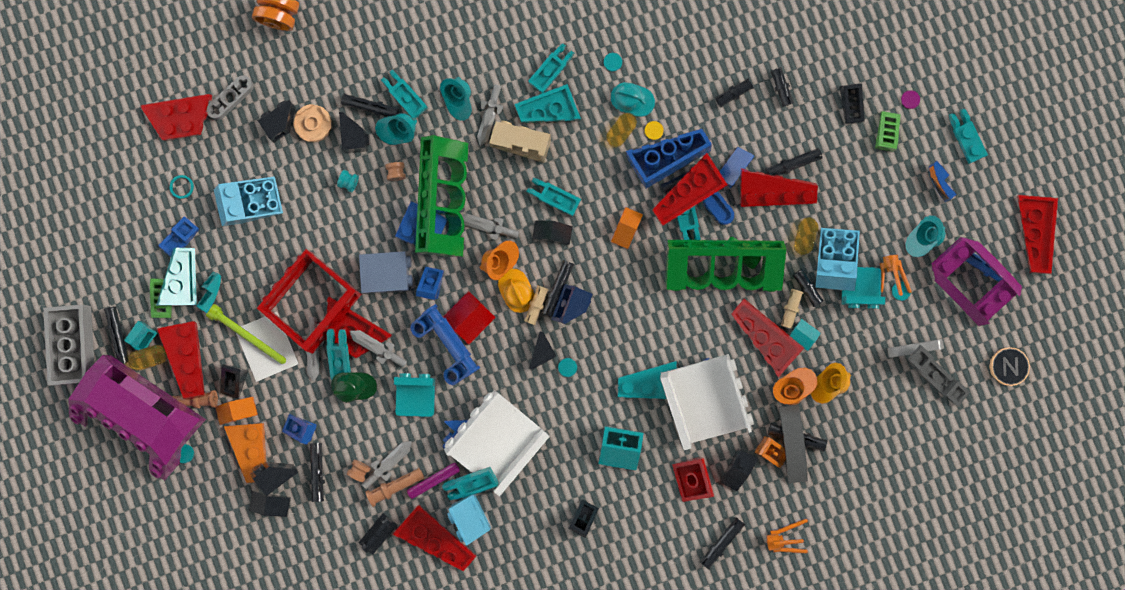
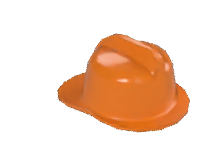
M509 240L502 242L495 249L486 251L482 256L479 268L485 271L491 279H501L517 263L519 258L518 246L515 242Z
M797 368L775 383L773 395L780 403L788 405L799 404L815 390L817 377L811 369Z

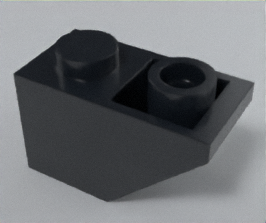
M290 100L280 102L276 109L263 113L261 118L257 120L273 143L290 133L296 108Z

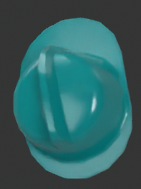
M460 77L442 80L440 91L449 113L459 121L468 119L472 112L469 100L471 96L470 86Z
M624 82L614 87L611 92L612 105L621 112L643 117L650 114L655 107L654 95L645 87Z
M404 113L382 118L376 123V134L384 143L389 145L412 142L417 120Z
M929 215L921 220L907 237L905 245L908 254L913 257H921L929 253L933 247L943 243L946 228L943 226L940 218Z

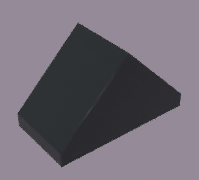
M535 220L532 239L570 245L573 226L556 221Z
M541 331L539 332L529 369L532 370L557 357L544 332Z
M223 364L221 367L220 393L239 399L249 370Z
M252 491L249 511L262 516L288 517L291 497L269 494L266 497L263 492Z
M582 499L568 524V529L586 538L599 508Z

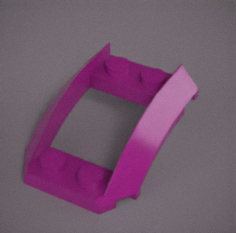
M960 237L931 263L935 277L934 281L960 306L977 326L991 324L988 320L1013 297L1016 295L1020 297L1022 286L979 241ZM976 252L1002 280L973 305L947 277Z

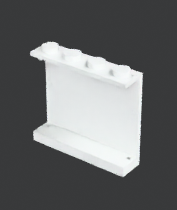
M729 354L661 373V382L684 450L691 449V444L741 429L748 428L749 433L752 432L751 425H754L751 413L747 414V398L745 395H741L740 389H743L740 377L736 378L734 371L737 370L734 359L730 360Z
M494 390L484 397L483 404L479 408L476 407L470 414L471 418L467 423L464 422L460 425L454 438L451 437L446 442L444 451L472 473L491 467L499 481L498 486L491 489L500 497L550 436Z

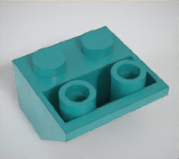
M604 426L598 464L637 470L644 433Z

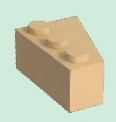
M507 121L495 123L489 144L490 147L545 163L551 143V134L531 130L523 126H514Z

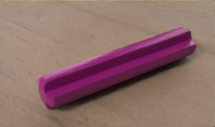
M455 462L408 489V496L413 499L460 471L459 466Z

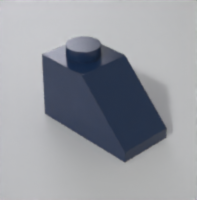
M565 284L551 320L566 324L586 313L593 294L578 287Z

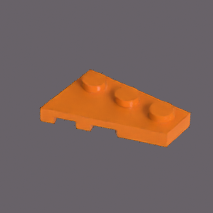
M264 423L224 426L246 483H253L254 480L250 475L253 472L252 469L258 464L266 462Z

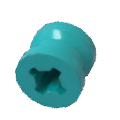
M344 169L339 176L337 187L346 188L348 192L352 193L357 186L359 175L349 174V171Z

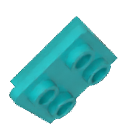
M857 267L855 291L842 290L841 305H848V308L859 309L860 306H867V309H879V306L885 305V297H881L880 268Z
M399 373V377H394V385H396V415L433 416L435 410L436 378H430V374H419V378H411V374Z

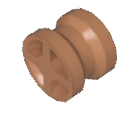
M403 162L385 165L386 170H388L387 181L406 179V174L403 173L405 167Z
M354 459L352 468L346 474L359 482H364L365 475L371 468Z

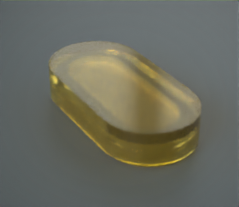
M622 114L608 131L606 140L611 147H621L633 132L637 124L633 114Z
M811 217L804 218L798 225L793 247L799 255H806L813 250L818 232V223L815 219Z
M154 345L132 352L129 355L128 364L134 370H143L164 363L167 359V354L163 346Z

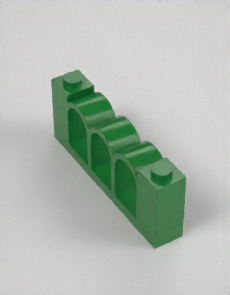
M435 135L421 137L415 253L444 257H463L464 237H461L464 232L465 225L459 211L463 209L466 201L465 192L461 187L467 176L465 162H468V143ZM438 160L444 161L450 166L452 175L449 181L437 179ZM437 187H442L448 191L450 195V205L448 208L436 206ZM436 213L444 215L449 222V230L446 235L435 233Z
M667 240L666 289L672 291L686 290L687 285L691 289L700 290L712 283L718 289L729 290L739 283L746 290H757L762 287L763 291H782L787 251L784 241ZM688 256H709L707 272L701 277L688 275ZM715 256H736L735 269L730 276L722 278L714 274ZM743 256H763L762 268L757 276L747 278L741 275Z

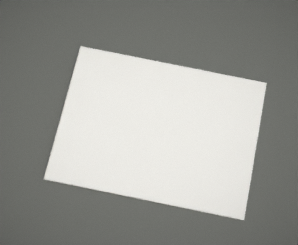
M266 316L241 326L286 358V363L280 364L237 334L256 382L298 364L287 335Z

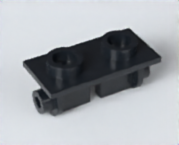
M382 513L358 542L362 546L361 549L366 553L370 552L374 555L398 524L385 513Z

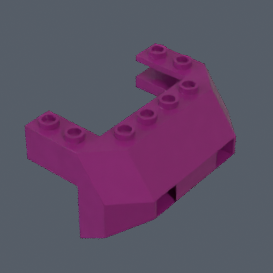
M102 355L88 369L68 399L69 418L72 422L86 427L88 425V416L98 419L105 428L113 429L120 438L134 443V446L139 451H145L150 454L149 471L151 475L164 481L180 464L181 448L206 420L111 355Z

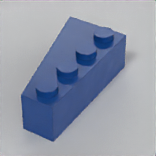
M703 129L679 135L676 138L662 140L656 144H648L639 149L626 151V158L645 189L704 156L706 153H709L712 144Z

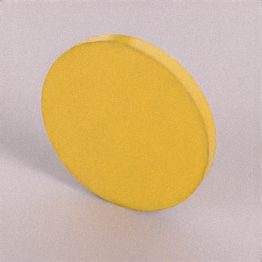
M651 121L646 125L645 135L649 139L657 140L663 135L664 129L661 123Z

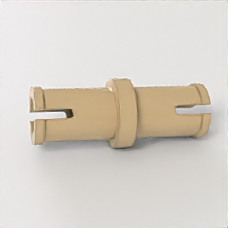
M537 285L534 297L529 302L530 307L524 319L525 322L536 325L539 313L544 308L543 303L549 289Z
M791 289L788 303L784 306L786 310L780 326L793 328L796 313H799L800 310L798 307L803 292Z

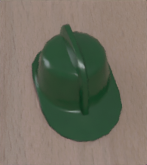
M344 372L338 373L333 377L331 388L334 395L340 401L350 403L355 400H364L372 397L377 391V382L368 373Z

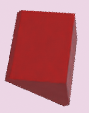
M469 291L443 316V318L447 319L452 329L469 345L496 318Z
M700 456L672 464L682 502L714 497L703 457Z

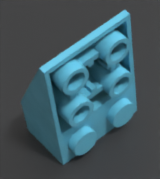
M275 177L218 184L214 189L222 227L283 214Z
M821 228L816 288L855 291L860 231Z
M475 494L453 503L448 509V518L452 524H456L458 528L456 533L461 543L464 541L468 545L491 529Z

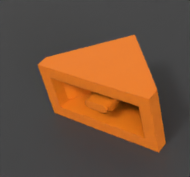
M625 207L611 242L628 249L643 214Z
M254 397L227 402L215 407L220 425L258 415Z
M766 436L763 437L754 452L779 468L782 467L786 460L785 448Z

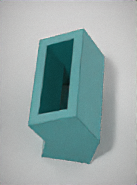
M801 319L788 335L803 346L805 350L809 351L821 332Z
M137 321L124 341L134 349L144 353L157 332L143 321Z

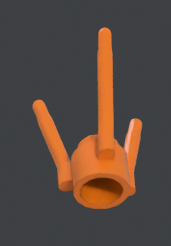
M898 255L883 257V263H880L881 293L884 289L885 269H887V273H894L900 296L903 293L898 271L908 293H911L912 290Z
M804 519L781 529L770 531L771 535H766L768 550H773V552L808 553L806 549L784 548V545L804 543L803 539L783 540V536L778 535L807 523L808 520Z

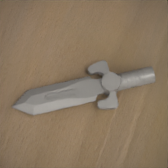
M494 84L489 101H481V109L484 110L486 105H488V109L484 111L477 135L480 146L489 139L496 115L494 109L497 107V114H500L503 109L502 105L497 104L501 89L500 85Z
M470 214L462 215L464 225L489 233L492 231L497 232L496 234L489 235L494 240H498L499 234L516 239L519 236V231L502 226L504 221L502 218H495L494 221H490Z
M309 317V335L302 336L305 340L317 327V317ZM319 347L313 354L307 352V373L313 382L320 373Z
M360 330L350 331L353 341L377 355H384V357H376L381 364H384L386 359H389L401 367L406 365V360L392 352L394 344L386 342L385 345L389 349H385L384 344Z
M412 441L399 444L381 462L379 468H377V465L380 461L373 462L371 467L375 471L362 483L363 487L368 489L379 477L387 481L391 473L388 472L386 475H383V473L390 471L410 452Z

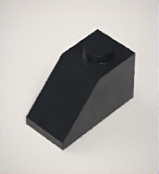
M339 112L342 150L345 153L368 151V146L371 144L370 135L344 112Z
M738 448L720 483L738 491L749 477L758 458Z
M265 462L255 466L250 475L267 497L296 475L298 470L294 464Z

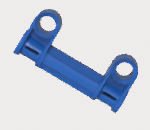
M435 304L412 322L410 329L417 338L435 331L455 360V363L446 369L443 374L444 380L449 385H455L479 370L480 366L475 364L470 357L471 353L466 349L447 319L442 317L437 309L438 306Z

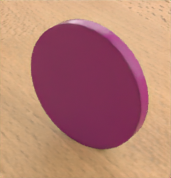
M908 90L903 93L901 103L907 109H914L920 103V96L916 91Z

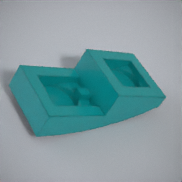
M213 271L201 286L207 292L196 307L205 313L209 311L217 297L221 283L220 274Z

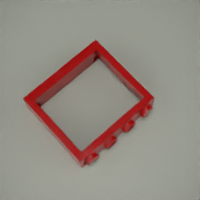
M305 249L301 255L297 256L294 264L285 270L284 276L280 281H277L272 286L270 293L262 298L263 301L257 309L302 349L313 354L326 339L328 329L335 328L362 294L313 252ZM313 261L347 291L305 340L272 310Z

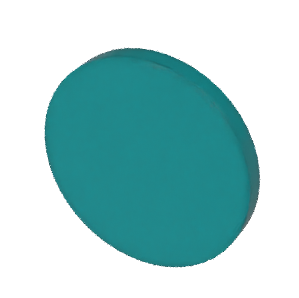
M617 53L607 54L604 58L605 68L611 72L619 70L622 66L621 56Z
M900 282L902 296L899 295L895 283L892 287L893 297L900 301L908 299L911 293H908L904 282Z
M565 358L560 361L558 370L561 375L571 377L577 371V364L573 359Z
M184 444L181 448L180 463H188L193 459L194 449L192 446Z

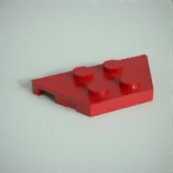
M205 94L141 105V109L164 141L199 136L204 127L203 122L206 120L208 113L206 110L209 100L212 101V95Z
M331 297L327 298V314L338 302ZM351 309L334 328L335 343H339V330L346 331L348 352L355 358H359L370 350L353 341L350 331L360 330L380 343L392 337V334Z

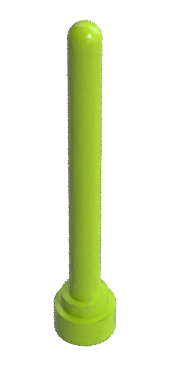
M213 304L206 313V317L210 320H219L280 364L286 363L284 356L223 314L224 312L221 311L222 308L216 304Z

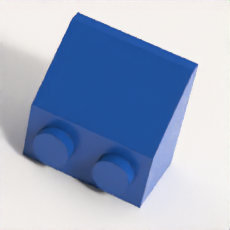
M411 201L395 237L416 246L418 204ZM437 213L435 233L442 234L448 220Z

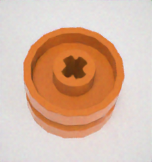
M256 0L260 6L254 7L252 13L253 20L277 30H293L295 19L292 16L298 13L300 5L298 1Z

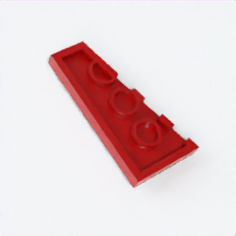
M706 153L652 211L661 226H664L728 184L708 153Z
M741 168V207L817 204V183L783 178V176H772L757 171L751 172Z
M1017 195L1030 273L1050 275L1052 274L1058 198Z
M418 505L392 534L462 571L477 556L421 505Z

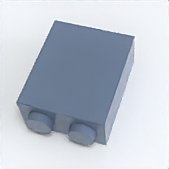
M407 252L359 255L361 293L376 294L410 291V286H413L412 275H409V267H412L411 256H408Z

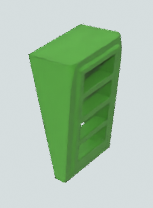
M881 111L875 149L891 152L897 150L901 114ZM885 117L893 118L895 122L885 121ZM885 125H890V126H894V128H893V129L884 128V126H885ZM884 132H889L893 134L892 136L884 135ZM883 139L891 140V143L883 142Z
M150 279L151 318H171L172 306H156L159 298L158 293L161 291V289H158V285H163L164 279ZM157 308H166V312H157Z

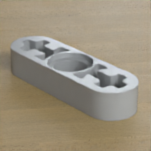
M244 75L237 77L208 104L207 114L214 120L223 119L252 92L254 88L252 80ZM242 81L248 86L246 89L240 84ZM236 88L241 94L239 95V94H238L235 90H233V89ZM234 93L235 100L231 103L226 102V95ZM222 101L227 107L225 108L219 102ZM214 107L219 108L220 113L218 115L214 113Z
M943 339L887 348L888 356L891 358L913 354L919 345H922L927 351L944 349Z

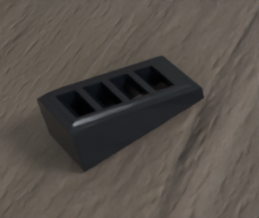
M862 83L841 85L840 94L845 124L865 122ZM855 90V94H848V91ZM848 98H856V101L849 102ZM857 105L858 109L849 110V106ZM858 113L859 116L850 117V114Z

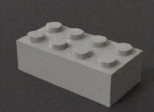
M71 305L43 308L48 386L79 384L85 373L94 364L91 306Z

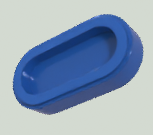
M719 192L703 201V205L717 223L728 225L733 221L734 211Z

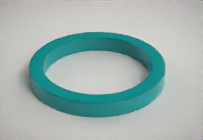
M178 175L171 180L170 192L176 198L185 199L193 193L194 184L189 177ZM179 178H186L191 184L189 193L184 196H178L173 191V184Z

